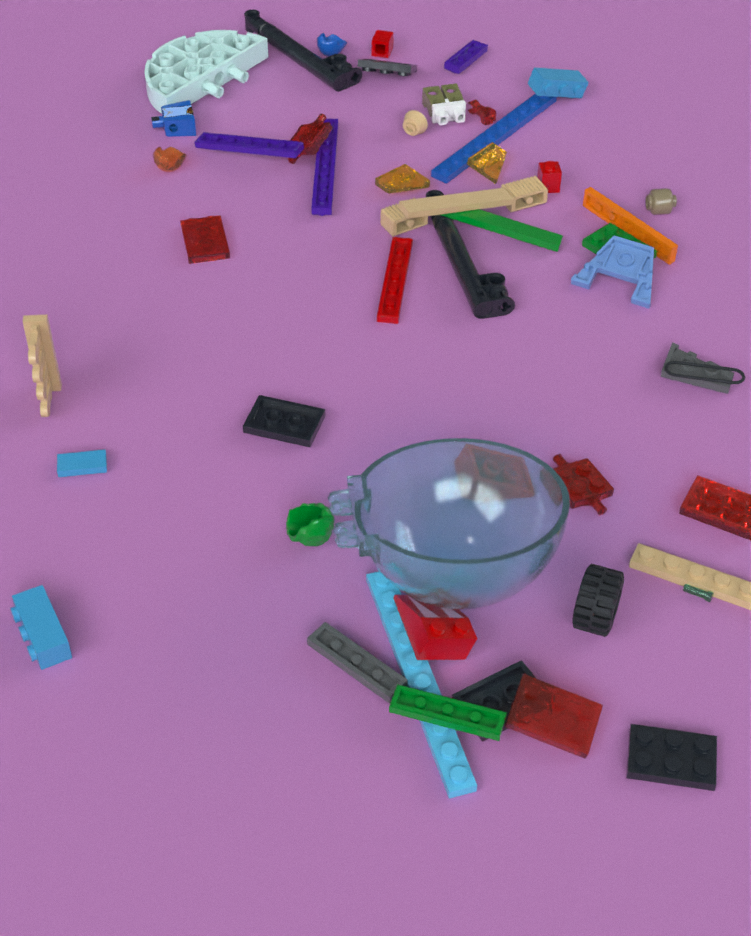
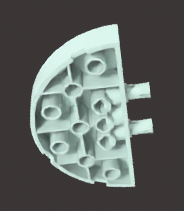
M211 30L197 32L195 36L189 38L181 36L167 42L152 54L151 60H147L145 65L147 96L150 103L162 114L161 107L164 105L190 100L192 104L207 94H211L216 98L222 97L224 93L222 85L233 78L242 83L247 82L249 78L247 70L268 58L267 38L249 32L246 35L238 34L236 30Z

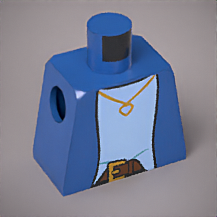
M190 100L164 105L161 107L162 116L151 117L152 127H164L167 137L196 136L195 118Z

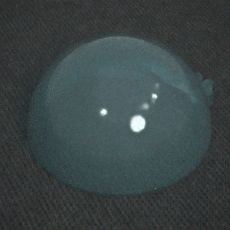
M468 438L436 439L396 449L377 459L361 475L347 476V489L332 491L328 497L330 502L329 509L332 515H352V520L338 522L333 528V532L336 535L335 543H337L338 547H358L359 557L369 556L379 572L391 584L408 596L429 605L456 610L476 609L493 605L514 596L529 586L544 571L554 557L567 526L570 508V497L565 483L558 473L544 461L516 447L493 441Z

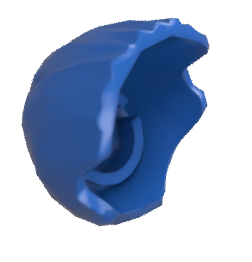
M322 33L317 37L319 51L328 57L339 54L347 44V41L334 34L325 37V34Z

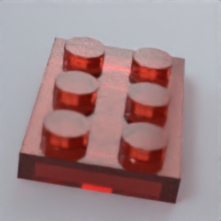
M221 215L180 220L189 264L230 259V251Z
M697 475L680 507L679 514L751 540V494Z
M523 674L505 727L586 759L603 705Z

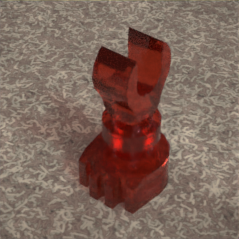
M477 100L468 102L473 107L468 109L469 113L480 116L482 124L490 125L493 124V121H496L495 109L489 106L485 107Z

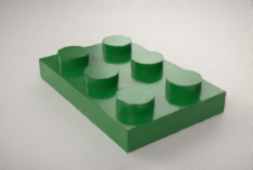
M612 223L605 225L585 237L582 241V246L595 254L613 236L649 246ZM654 249V258H656L657 250Z

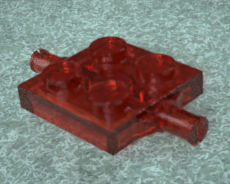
M319 114L318 118L312 123L301 124L290 141L303 142L304 149L296 158H288L290 163L295 164L301 155H314L319 151L320 146L333 129L330 122L323 123L326 120L324 114Z
M561 454L555 455L553 461L558 467L547 470L545 478L571 509L580 506H592L598 515H603L607 508L602 504L601 500L613 496L614 488L588 458L569 463Z

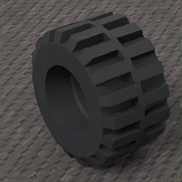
M592 563L587 567L574 607L573 628L603 637L610 633L624 585L623 572Z

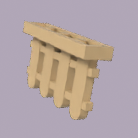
M48 314L24 315L23 326L29 349L28 361L33 367V382L37 384L36 396L37 400H40L41 417H49L52 391H61L62 382Z

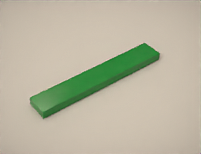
M480 209L441 214V216L558 252L563 235Z

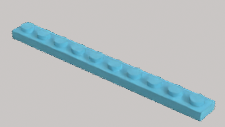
M387 569L366 574V582L402 676L408 680L407 687L441 695L428 660H417L393 599L395 594L401 595L392 570ZM420 721L448 798L476 792L477 783L456 730Z

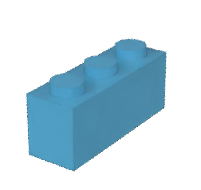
M534 67L527 84L537 96L582 98L589 82L578 70Z
M43 585L13 595L14 607H11L10 611L15 623L20 622L22 625L18 629L23 642L29 641L30 643L26 647L31 661L37 660L40 669L43 670L72 659L68 639Z

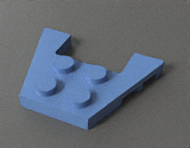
M613 236L596 253V256L589 263L587 262L578 274L571 278V284L589 290L597 273L637 284L631 297V303L649 309L651 305L654 247Z

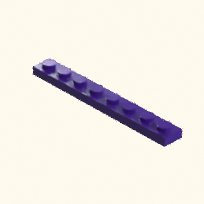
M320 118L311 207L312 215H332L338 119Z

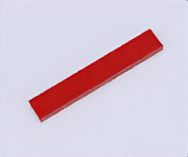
M392 237L377 312V322L399 323L413 246L412 238Z

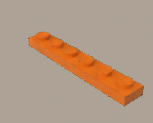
M592 187L585 189L583 207L608 224L612 223L640 241L654 247L657 250L656 256L668 265L675 262L678 248L676 243Z

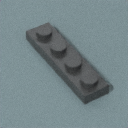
M324 622L307 637L308 646L389 704L397 684L407 687L408 680L328 623Z

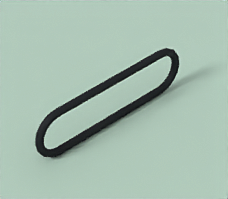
M669 361L664 367L667 374L680 378L727 384H740L745 380V374L741 370L731 367L684 361ZM680 364L738 372L742 379L731 381L676 374L669 371L668 366Z

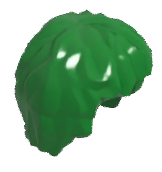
M303 503L299 507L290 509L286 521L287 535L292 542H300L305 546L314 547L324 544L329 540L334 529L335 518L333 511L322 503Z

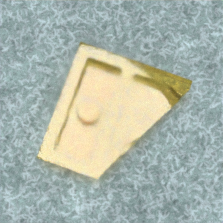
M403 164L375 178V185L389 194L429 188L430 180L408 165Z

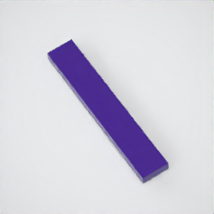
M203 132L194 142L195 147L201 149L296 158L304 149L303 142L208 132Z

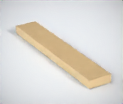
M505 188L403 200L399 201L398 208L407 219L508 206L513 204L514 198Z

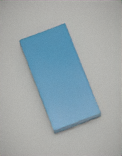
M106 449L57 454L58 477L107 473Z

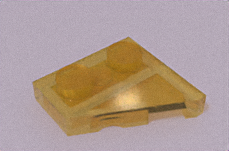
M492 142L469 157L467 165L496 184L507 152Z

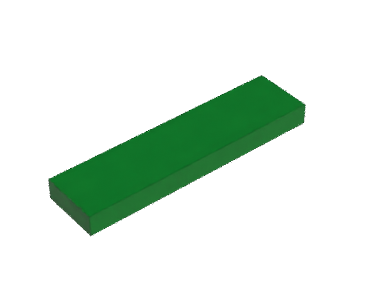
M399 684L396 686L389 705L390 713L500 741L507 712Z

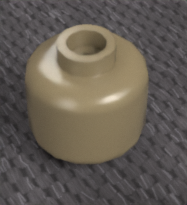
M668 188L652 189L645 199L646 209L650 210L653 215L670 214L673 207H676L677 204L676 195H673L672 191Z

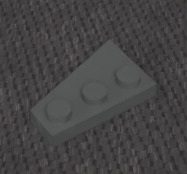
M672 342L661 371V377L717 392L729 393L731 384L680 378L667 374L664 367L669 361L720 366L712 361L704 362L697 358L696 353L691 351L686 353L679 349V345ZM680 364L668 366L669 371L676 374L731 381L734 377V372Z

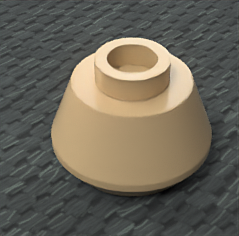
M411 110L405 114L403 128L407 134L415 136L426 131L428 123L421 112Z

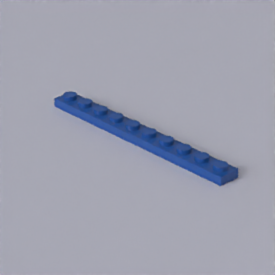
M535 93L432 169L431 177L447 184L554 104L557 97L537 96Z

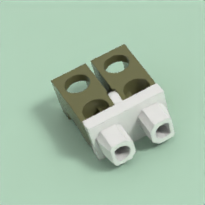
M457 83L441 85V89L439 86L423 88L422 104L424 108L427 107L432 123L446 125L448 121L454 120L457 123L465 122L466 102ZM436 92V95H431L429 93Z

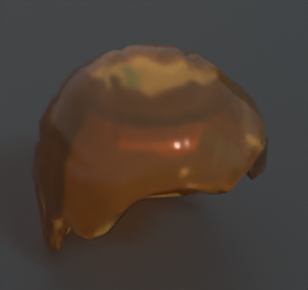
M171 146L165 150L157 147L153 152L154 163L165 172L176 171L182 166L187 157L185 153Z

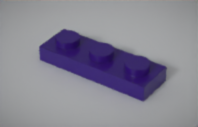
M472 40L444 62V69L460 74L487 52L488 45Z

